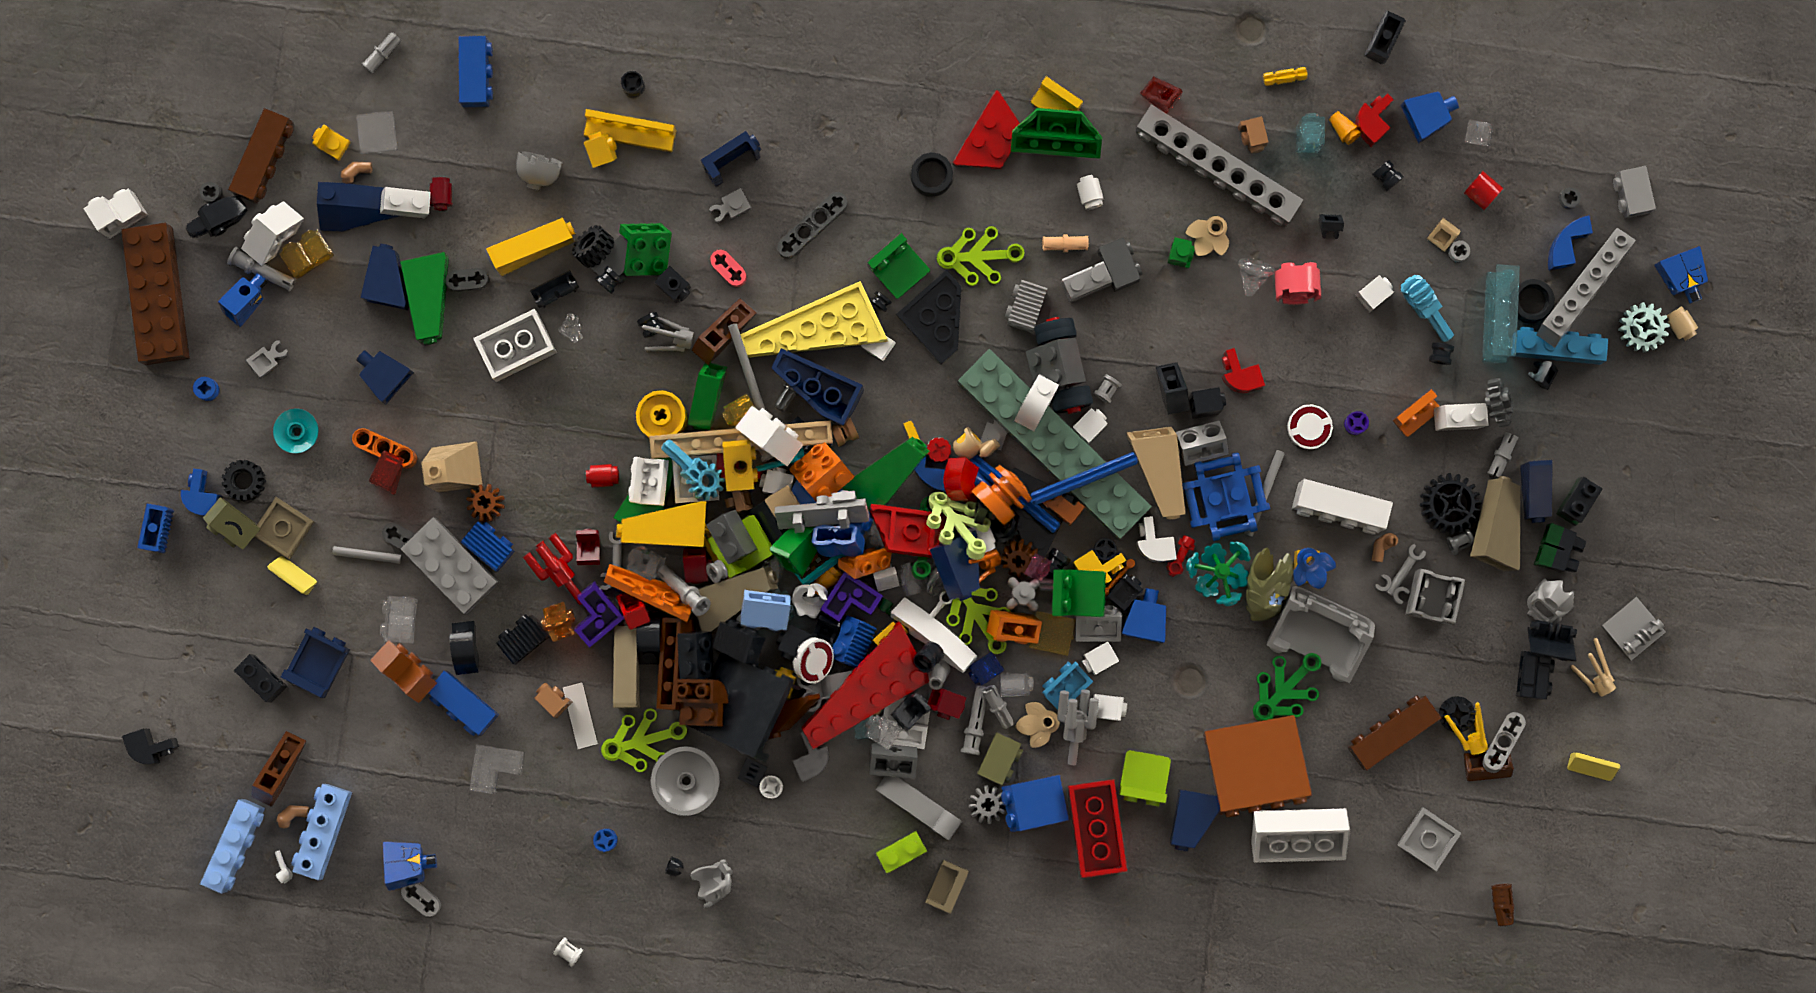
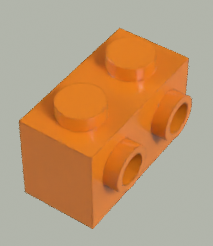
M991 610L986 632L999 642L1010 640L1019 644L1038 643L1042 621L1033 614Z

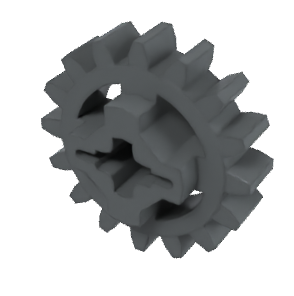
M1499 378L1488 380V392H1485V402L1490 418H1495L1500 428L1510 426L1512 423L1511 414L1514 413V403L1509 388H1504L1503 382Z

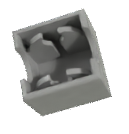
M1424 569L1416 570L1405 615L1445 625L1455 624L1465 579L1442 576Z

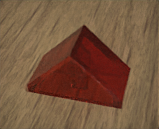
M1153 77L1140 92L1146 100L1166 114L1176 105L1183 93L1182 89L1156 77Z
M384 450L368 482L381 490L395 495L405 459Z

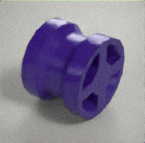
M1361 411L1352 412L1344 421L1345 430L1351 435H1360L1369 426L1367 415Z

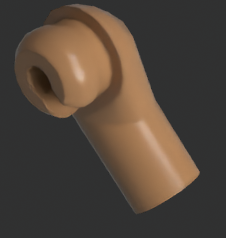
M352 162L342 170V182L352 184L354 176L358 173H372V162Z
M1386 533L1376 539L1371 561L1383 563L1384 551L1392 546H1396L1398 544V537L1395 534Z
M289 805L278 814V826L285 829L290 826L293 818L307 817L310 807Z

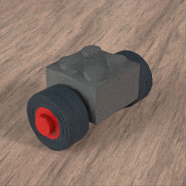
M1053 317L1035 326L1034 331L1039 346L1026 351L1033 384L1040 374L1059 385L1051 399L1055 413L1068 412V414L1081 412L1082 408L1093 404V399L1089 386L1073 387L1086 382L1075 338L1077 332L1073 318L1059 319V317Z

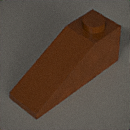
M739 298L698 337L692 351L709 365L733 340L728 326L737 323L740 332L756 315V312Z
M820 693L786 701L768 740L781 737V732L790 730L821 698Z
M287 731L285 732L252 785V798L271 807L282 792L306 744V740Z

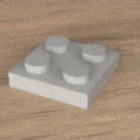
M1421 807L1397 846L1434 871H1437L1461 835V832Z

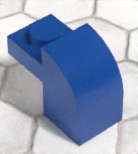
M193 468V473H190L188 478L190 491L181 490V499L189 511L205 516L222 496L205 493L207 471Z

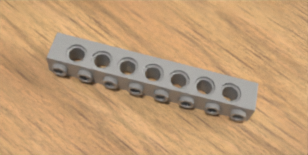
M1152 104L1136 128L1135 132L1138 133L1140 139L1145 142L1151 141L1155 143L1159 151L1164 154L1170 153L1176 157L1175 160L1184 166L1190 165L1195 169L1194 172L1203 178L1209 177L1214 181L1213 184L1222 190L1226 188L1233 192L1232 196L1241 202L1245 200L1252 204L1251 207L1256 212L1268 214L1271 216V221L1277 225L1282 226L1284 224L1287 226L1303 201L1302 198ZM1163 127L1167 134L1159 136L1156 134L1155 129ZM1182 139L1186 146L1178 148L1175 146L1174 141ZM1201 151L1205 158L1197 160L1194 158L1193 152ZM1220 163L1224 170L1216 172L1213 170L1212 164ZM1234 174L1240 175L1242 183H1233L1231 176ZM1253 186L1259 187L1261 195L1254 196L1250 192V188ZM1269 199H1278L1280 207L1273 208L1269 203Z

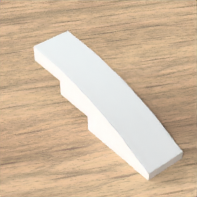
M904 597L891 611V618L909 628L910 635L924 644L930 641L939 644L944 651V658L942 660L962 673L976 660L977 655L956 635Z

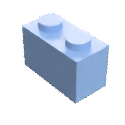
M744 590L741 625H745L748 628L765 627L772 631L787 630L790 596Z

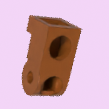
M1062 495L1043 502L1050 511L1069 526L1074 523L1085 509V506L1079 501L1074 506Z

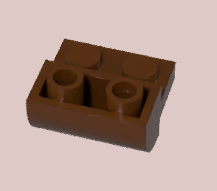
M675 679V702H680L679 725L722 726L723 703H728V695L723 683L718 680Z

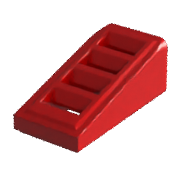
M622 593L616 597L629 629L636 628L650 621L642 600L627 593Z

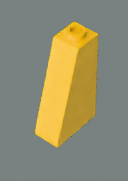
M561 218L490 246L486 250L495 269L503 276L575 242L572 235L576 233L571 223H566Z
M706 501L622 519L621 524H617L616 538H620V543L704 547Z

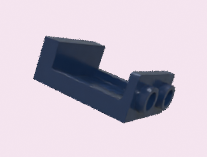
M744 131L701 159L702 166L715 187L723 183L718 170L745 152L751 151L756 160L760 159V144L753 134L749 136L747 131Z
M313 627L312 630L306 628L304 631L306 634L288 669H284L281 678L320 698H326L350 649L345 647L346 642L336 637L331 640L325 637L326 632L316 627Z

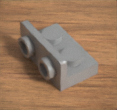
M1106 605L1104 617L1076 616L1075 640L1121 642V609L1113 605Z

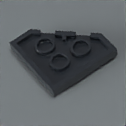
M947 270L896 314L940 365L958 351L962 286Z
M1015 467L1012 470V473L1026 486L1030 496L1031 493L1050 486ZM1067 493L1062 494V497L1072 504L1075 497ZM1043 503L1038 504L1053 518H1055L1061 526L1063 522L1062 519H1060L1057 515L1050 511ZM1012 504L1010 506L1011 509L1015 510L1020 516L1019 523L1021 526L1018 527L1021 539L1024 540V545L1032 542L1031 549H1038L1036 555L1045 558L1059 528L1052 533L1027 511Z

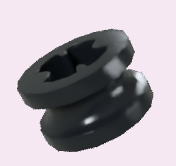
M875 291V297L870 298V302L886 312L887 305H891L892 302L881 293Z

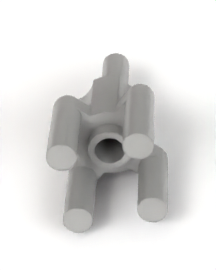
M1011 577L1007 585L1013 589L1012 598L1006 603V608L1011 611L1017 605H1027L1030 612H1035L1038 609V604L1034 597L1035 590L1040 585L1039 580L1033 579L1030 583H1019L1016 578Z
M1081 690L1079 711L1077 710L1078 701L1076 699L1068 700L1069 692L1060 691L1057 719L1059 722L1065 723L1064 739L1070 741L1069 765L1077 764L1079 743L1086 740L1087 729L1093 730L1096 727L1099 699L1090 698L1089 690Z

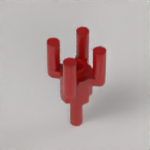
M554 533L549 537V540L562 555L561 557L557 558L556 555L554 556L544 541H541L536 545L537 548L535 550L544 560L547 567L543 570L530 552L523 556V559L541 581L550 577L558 588L564 585L577 603L581 605L582 603L577 598V595L581 592L571 580L575 573L567 564L573 559V555L559 536Z

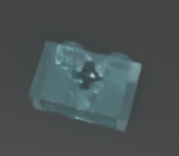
M1308 113L1302 116L1296 126V153H1319L1325 144V117H1319L1317 113Z

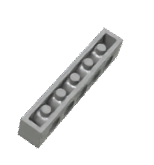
M1616 228L1542 323L1536 335L1555 348L1627 256L1636 240L1619 228Z

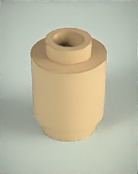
M1682 306L1667 315L1669 319L1667 322L1678 339L1683 338L1686 341L1697 334L1695 331L1698 328L1697 324L1688 310L1685 311Z

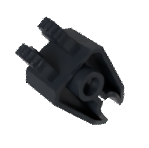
M240 196L225 197L212 204L207 203L199 208L197 212L199 217L187 223L186 230L188 235L195 239L206 233L210 237L220 236L227 231L226 229L240 222L248 211Z

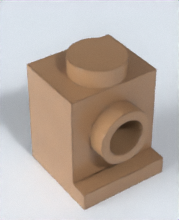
M1253 118L1239 123V131H1244L1241 132L1244 146L1247 145L1248 150L1252 154L1263 151L1264 147L1269 143L1263 118Z
M546 682L536 691L538 695L535 699L555 718H558L573 703L569 698L563 699L565 694L557 686L552 688Z

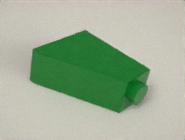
M705 363L700 370L688 420V425H692L694 429L701 431L710 430L714 422L728 367L714 363L707 365Z
M816 526L805 527L802 533H795V529L790 528L771 546V553L785 570L803 577L817 553V549L812 544L813 529Z

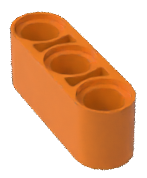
M358 429L352 436V441L356 447L397 466L409 469L417 463V455L413 450L368 429ZM363 434L369 435V442L366 445H361L359 442ZM388 443L390 445L389 452L381 454V445ZM404 452H409L410 460L407 463H401V455Z

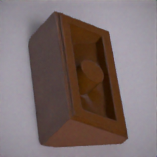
M1487 751L1476 755L1464 753L1467 781L1512 777L1514 768L1510 754L1499 772L1490 773L1485 770L1482 764ZM1497 751L1494 757L1489 759L1492 766L1498 764L1497 759L1500 753Z

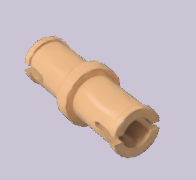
M1063 234L1062 237L1043 236L1042 239L1043 251L1063 250V252H1068V250H1088L1089 247L1088 236L1068 237V234Z

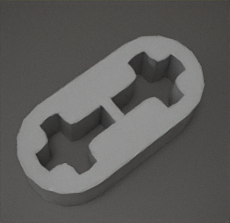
M420 883L402 887L401 894L404 900L421 914L431 917L439 913L441 909L440 900ZM416 886L415 892L421 897L419 899L416 896L409 897L407 888ZM424 899L427 902L433 900L435 902L433 905L435 910L427 912L425 910L427 906L422 900Z

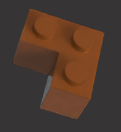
M388 640L370 661L381 673L394 681L406 695L420 703L437 684L431 677L433 672L424 664L421 666V659L413 652L408 654L409 651L402 644L398 643L396 646Z

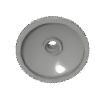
M678 747L666 752L655 764L651 775V788L657 802L667 811L677 815H693L705 810L716 798L720 785L719 771L715 762L705 752L693 747ZM686 776L691 779L689 785H684L682 782Z

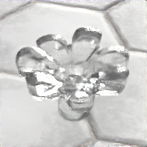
M573 313L566 315L563 326L559 327L560 335L569 337L571 342L582 340L580 331H584V325L582 323L578 324L579 317L577 315H573Z

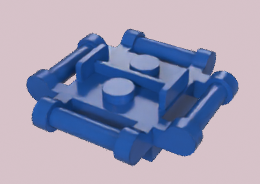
M1238 452L1232 453L1229 457L1208 462H1195L1194 468L1197 480L1182 483L1192 519L1190 521L1191 528L1209 525L1213 541H1218L1220 537L1237 533L1258 531L1254 514L1270 510L1259 474L1261 472L1260 465L1242 469ZM1230 465L1234 466L1235 471L1208 478L1204 476L1205 471ZM1251 475L1258 503L1257 506H1251L1244 476ZM1194 488L1199 489L1206 518H1200ZM1246 516L1247 522L1217 528L1216 523Z

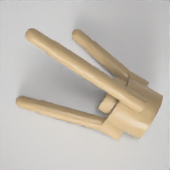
M1594 638V644L1605 673L1601 671L1592 653H1589L1588 656L1598 674L1593 679L1594 684L1574 665H1571V669L1589 686L1592 693L1598 692L1599 696L1602 697L1615 690L1616 686L1613 683L1615 680L1610 674L1597 638Z

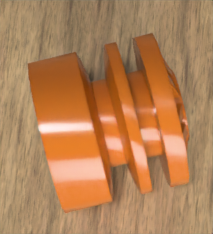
M999 464L996 470L1002 477L998 479L991 472L989 476L994 484L989 486L981 481L972 490V493L1005 526L1015 516L1010 506L1014 504L1018 508L1023 509L1024 506L1018 498L1021 496L1028 503L1032 498L1026 486L1011 471Z

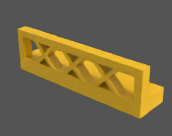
M589 109L585 111L587 119L584 131L585 137L601 131L602 135L608 133L609 137H613L615 142L667 152L673 151L676 135L674 125Z

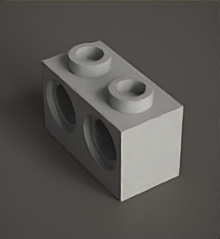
M1220 421L1176 432L1178 449L1185 466L1229 454L1227 438Z

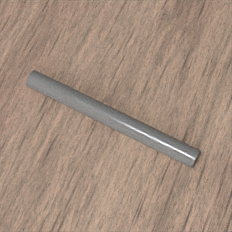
M737 323L729 325L728 328L755 408L760 411L762 408L765 409Z
M1279 450L1275 452L1263 483L1266 501L1285 454ZM1262 512L1254 514L1256 524H1258ZM1246 531L1244 534L1253 537L1254 532Z

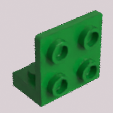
M662 223L620 224L619 233L628 241L624 274L626 276L661 275L668 267L672 232Z
M902 233L867 262L868 268L896 299L903 296L930 272V268L907 244V239Z
M1070 569L1054 570L1052 616L1104 617L1106 572Z

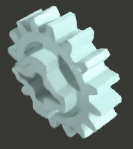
M1645 303L1639 304V309L1636 305L1631 306V311L1626 310L1624 312L1627 318L1619 320L1620 323L1624 324V326L1618 328V331L1625 334L1621 337V340H1628L1627 347L1632 344L1635 345L1634 351H1638L1641 347L1643 352H1647L1649 347L1655 350L1657 344L1662 345L1664 343L1661 337L1669 335V333L1664 331V329L1670 326V324L1663 321L1667 318V315L1660 316L1662 309L1653 310L1654 304H1650L1646 308ZM1643 313L1640 319H1633L1636 314ZM1643 323L1645 324V328L1648 329L1645 332H1643V327L1640 326ZM1647 336H1655L1652 341L1645 342Z

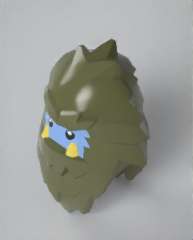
M1268 547L1255 556L1250 566L1247 580L1248 589L1246 590V609L1251 614L1250 618L1252 621H1265L1280 614L1282 611V604L1288 597L1294 574V561H1292L1289 553H1286L1283 559H1279L1275 571H1273V554H1270Z

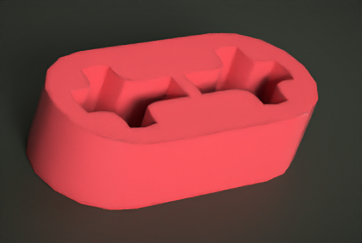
M717 250L713 252L710 258L713 268L731 286L741 287L744 285L747 278L744 269L726 251ZM717 256L721 258L723 256L726 257L724 260L725 263L728 265L727 268H725L722 264H719L718 266L716 265ZM730 269L735 273L741 272L740 281L731 280L733 277L729 272Z

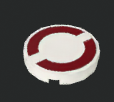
M1313 404L1303 405L1294 410L1287 423L1288 435L1292 442L1307 450L1317 449L1324 445L1331 437L1333 430L1332 419L1328 412L1320 406Z
M810 638L799 646L797 658L794 657V672L798 678L807 683H817L823 680L832 668L834 660L833 649L830 643L823 639Z

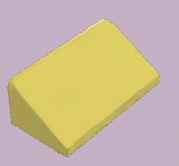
M284 556L278 557L267 566L271 572L302 594L308 595L317 583L313 577Z
M1571 753L1567 769L1611 781L1620 769V765L1580 753Z

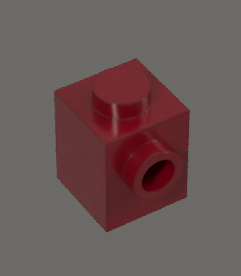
M706 547L684 548L683 564L686 583L700 584L708 581L706 567L712 563V559H707Z
M942 688L938 690L932 689L927 705L932 710L938 712V717L950 720V717L959 719L964 711L967 697Z

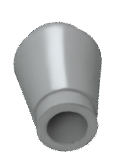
M941 660L929 672V686L932 689L938 690L942 688L951 671L949 664L944 660Z

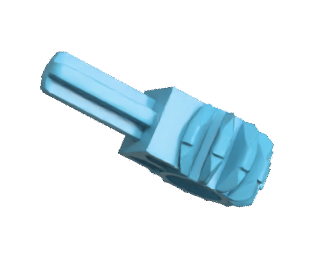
M1413 275L1407 278L1401 284V292L1404 298L1412 306L1419 318L1428 319L1443 342L1450 340L1454 334L1438 311L1443 306L1437 299L1431 286L1420 275Z
M670 439L664 442L661 447L662 451L683 469L680 475L686 480L685 483L692 485L688 491L690 493L696 492V499L703 497L704 500H709L710 496L716 498L718 496L717 491L723 490L719 483L725 481V478H719L722 470H715L716 464L711 463L708 466V463L703 462L700 458L691 459ZM704 475L709 479L707 487L702 484V477Z

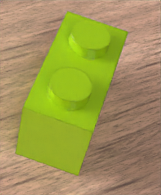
M914 831L876 852V855L886 873H889L924 854L927 850L917 831Z

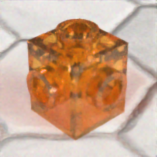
M565 602L543 608L544 618L541 619L544 630L546 632L549 631L553 642L575 635L572 624L576 622L572 609H567Z

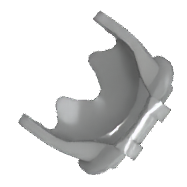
M1543 579L1527 599V606L1529 608L1527 614L1535 620L1545 621L1548 624L1552 622L1553 625H1556L1574 607V591L1565 593L1562 590L1563 581L1561 580L1547 581V579ZM1540 601L1554 615L1549 618L1545 617L1535 607V603Z
M724 859L712 866L701 867L691 872V878L700 883L698 899H704L708 902L704 904V908L716 904L730 893L732 869L728 867V863ZM722 872H723V874H724V876H725V879H724V880H722V878H721V873H722Z

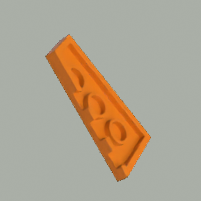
M609 564L604 583L688 622L692 608L689 605H684L681 602L680 596L665 582Z

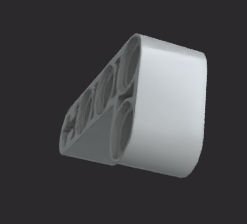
M884 776L876 788L878 792L948 840L951 839L962 823L956 816L899 777Z

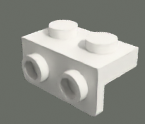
M634 457L631 466V486L628 491L629 502L640 505L664 506L668 460Z

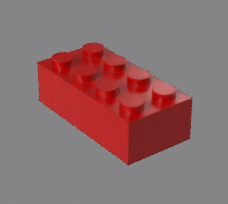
M1112 779L1068 785L1080 877L1126 872L1127 866L1115 781Z

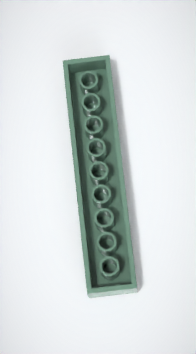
M990 349L958 380L957 384L1057 482L1107 463L1049 406L1035 431L1015 422L1014 420L1031 388ZM1118 473L1069 492L1118 541L1152 507Z

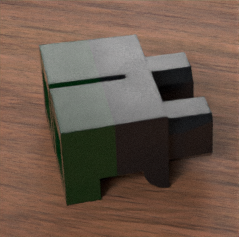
M1584 476L1578 478L1556 514L1574 526L1582 523L1603 488Z
M1553 523L1547 524L1540 543L1543 545L1539 546L1534 565L1559 573L1564 571L1575 573L1580 561L1569 557L1571 550L1582 553L1586 541L1576 536L1577 533Z

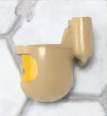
M969 427L965 428V433L953 443L956 455L959 458H967L968 460L979 452L981 458L989 457L1001 446L996 439L982 443Z

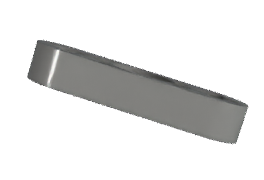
M1512 712L1506 716L1483 758L1482 764L1486 771L1496 773L1502 769L1526 724L1525 718L1520 713ZM1515 719L1518 721V726L1514 728L1511 734L1508 730L1511 722ZM1500 737L1509 739L1510 746L1508 748L1499 746L1498 739ZM1497 751L1500 753L1497 759L1498 764L1492 766L1489 759H1492Z

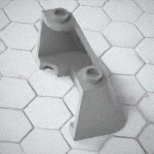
M1293 586L1269 636L1267 646L1276 653L1287 652L1289 649L1303 655L1315 653L1320 656L1322 664L1330 667V672L1335 680L1350 683L1374 638L1375 624L1361 614L1304 588Z

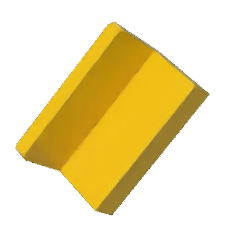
M1046 76L1041 83L1040 89L1032 98L1031 104L1037 108L1079 111L1083 101Z

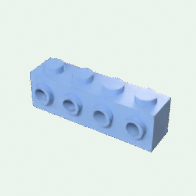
M322 784L321 787L317 788L314 795V800H316L314 809H310L306 822H309L307 830L302 832L299 839V844H301L299 853L296 852L292 859L291 865L294 866L292 872L316 880L323 879L352 792L329 784Z
M238 799L202 878L201 885L219 893L231 890L236 880L234 876L237 869H240L244 863L246 849L250 848L255 838L253 835L255 829L263 821L264 807L246 799Z

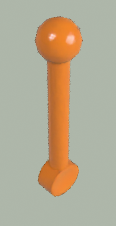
M1133 559L1127 560L1126 566L1105 588V596H1108L1110 589L1128 569L1135 566Z

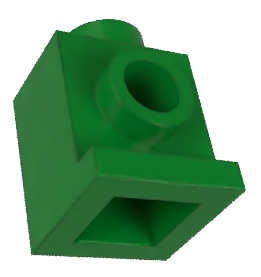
M1175 237L1167 263L1189 269L1195 251V246H1191L1192 241Z

